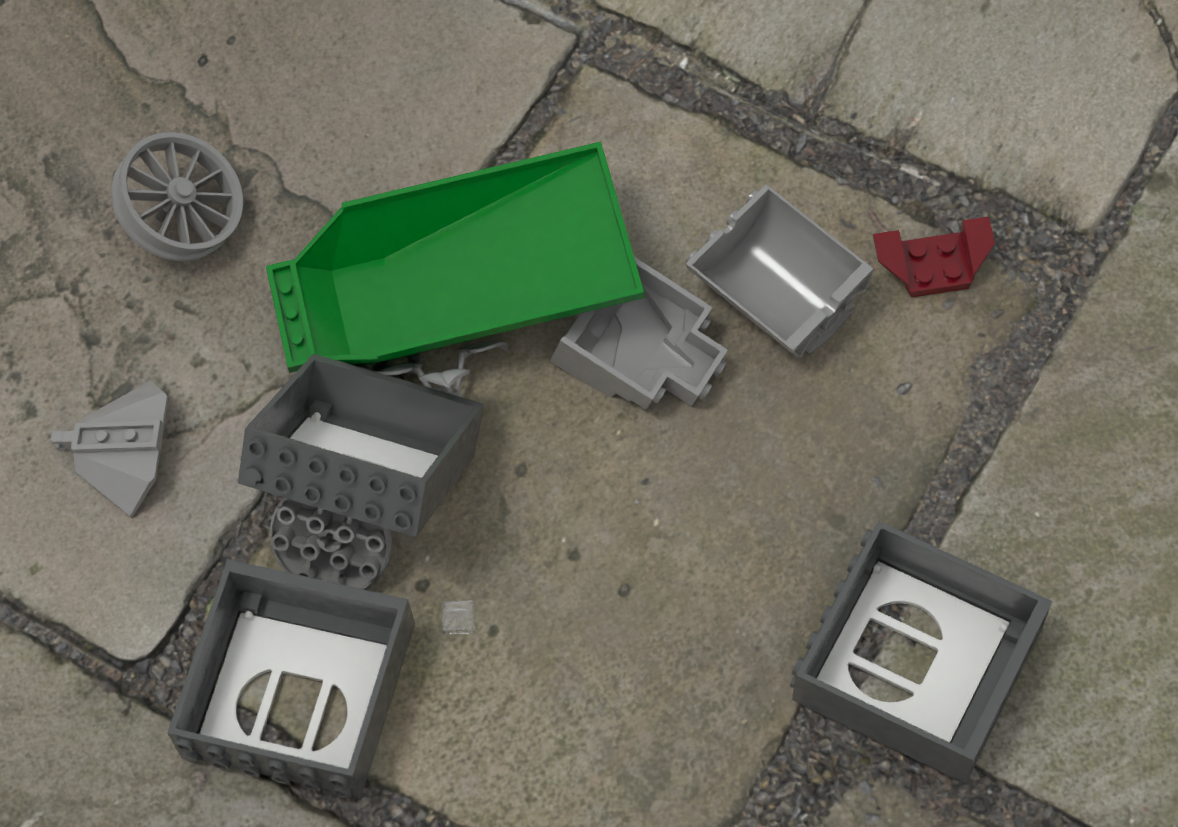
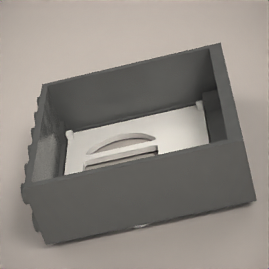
M312 354L245 428L238 484L417 537L474 458L484 404Z
M878 521L873 531L870 529L866 531L860 545L862 546L860 554H854L847 569L849 573L846 580L841 579L833 595L836 598L832 607L826 606L820 619L822 624L819 631L812 632L806 645L808 650L805 657H799L792 671L794 677L790 684V687L794 688L792 700L966 784L1041 633L1052 601ZM890 604H909L918 607L934 619L940 629L942 640H938L879 612L878 609ZM869 621H874L937 651L922 684H916L853 653ZM848 665H852L913 694V696L899 702L875 700L864 694L854 684L849 674ZM972 698H973V701H972V703H971V705H970V707H969V709H968V711H967V713H966V715H965V717H964V719H963V721H962V723H961V725H960V727H959V729H958V731H957V733H956V735H955V737H954L952 743H950L951 740H952V738H953V736H954V734H955V732H956V730H957V728H958V726H959V724H960V722H961V720H962V718H963V716H964V714H965V712H966V710H967V708H968V706H969V704H970V702H971V700H972Z
M227 559L167 732L181 758L193 763H197L199 760L211 762L212 766L222 770H229L230 767L241 769L242 773L252 777H259L260 774L271 776L274 781L282 784H290V781L301 783L304 788L312 791H320L321 788L331 790L334 795L341 798L350 799L351 796L361 798L415 626L408 599ZM238 616H239V619H238V622H237V625H236V628H235V631H234V634H233V637H232V640H231V643H230V646H229L227 655H226V657H225V654H226V651H227V648H228V645H229V642H230V639H231V636H232V633H233V630H234V627H235L237 618H238ZM223 660H224V663H223V666H222V669H221V672H220V675H219V678H218V681H217V684H216V687H215V690H214L212 699H211V701H210V698H211V695H212V692H213V689H214V686H215V683H216V680H217V677H218V674H219V671H220L222 662H223ZM271 671L272 673L252 733L247 736L238 723V700L245 687L253 679ZM284 673L323 682L301 749L261 741L281 677ZM336 686L344 695L347 703L345 726L332 743L322 749L313 751L332 688ZM208 704H209V707H208V710H207V713H206V716H205V719H204V722H203V725H202L200 734H198V733H199V730H200V727H201V724H202V721H203V718H204V715H205V712H206V709H207V706H208Z

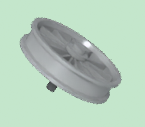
M164 132L142 139L119 164L112 179L111 201L120 225L136 244L164 259L193 261L212 254L232 234L242 215L243 193L234 169L218 150L205 141L191 135ZM153 151H165L168 173L153 155ZM175 152L191 158L183 177H179ZM141 157L155 177L133 166L132 163ZM197 161L211 174L193 184L188 178ZM129 177L152 190H128L127 178ZM215 179L223 193L196 192V189ZM130 200L160 201V203L138 215ZM203 203H226V216ZM156 213V219L163 222L159 233L150 228L143 220ZM172 215L176 216L180 242L163 236ZM200 216L222 227L221 232L214 236ZM186 219L204 242L190 244Z

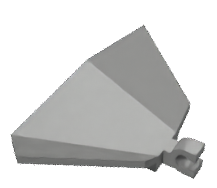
M150 380L85 416L81 422L75 423L74 431H52L50 442L56 444L58 451L71 449L74 454L75 472L129 517L133 518L157 478L169 397Z

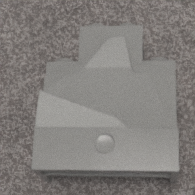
M634 257L645 298L579 314L565 337L563 336L550 362L610 397L618 394L629 402H635L645 410L652 401L658 404L666 390L692 406L697 398L703 401L712 387L708 380L712 374L718 377L727 363L723 360V357L728 349L703 334L711 322L707 315L713 307Z

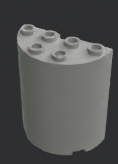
M767 184L759 191L755 190L752 192L746 204L739 211L735 210L729 215L726 221L728 226L722 231L714 230L707 238L706 244L700 250H694L686 260V267L689 271L796 357H801L804 351L809 354L812 353L840 328L856 307L852 303L856 295L866 291L873 274V268Z

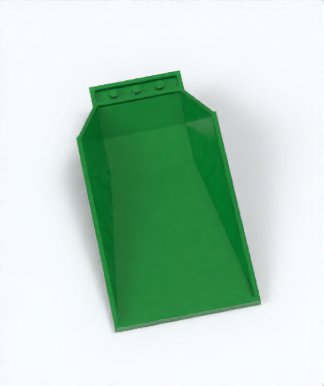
M601 141L343 202L342 207L295 259L266 266L289 373L297 372L312 354L362 368L645 298Z

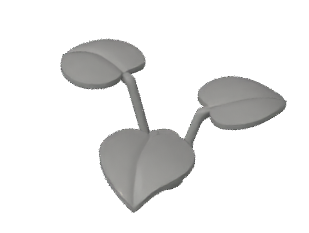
M499 341L478 342L457 349V353H460L458 369L446 370L442 373L424 374L421 369L423 367L422 363H399L376 372L384 375H397L406 372L414 373L419 376V380L422 381L425 387L431 388L429 382L441 385V387L435 388L436 390L461 397L462 377L470 373V369H463L465 358L473 353L495 347L508 351V344ZM456 381L455 391H454L453 386H451V385Z

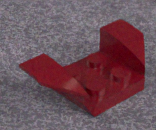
M989 216L963 220L961 231L958 233L901 241L899 230L873 234L878 262L904 283L911 298L969 289L976 272L995 244Z

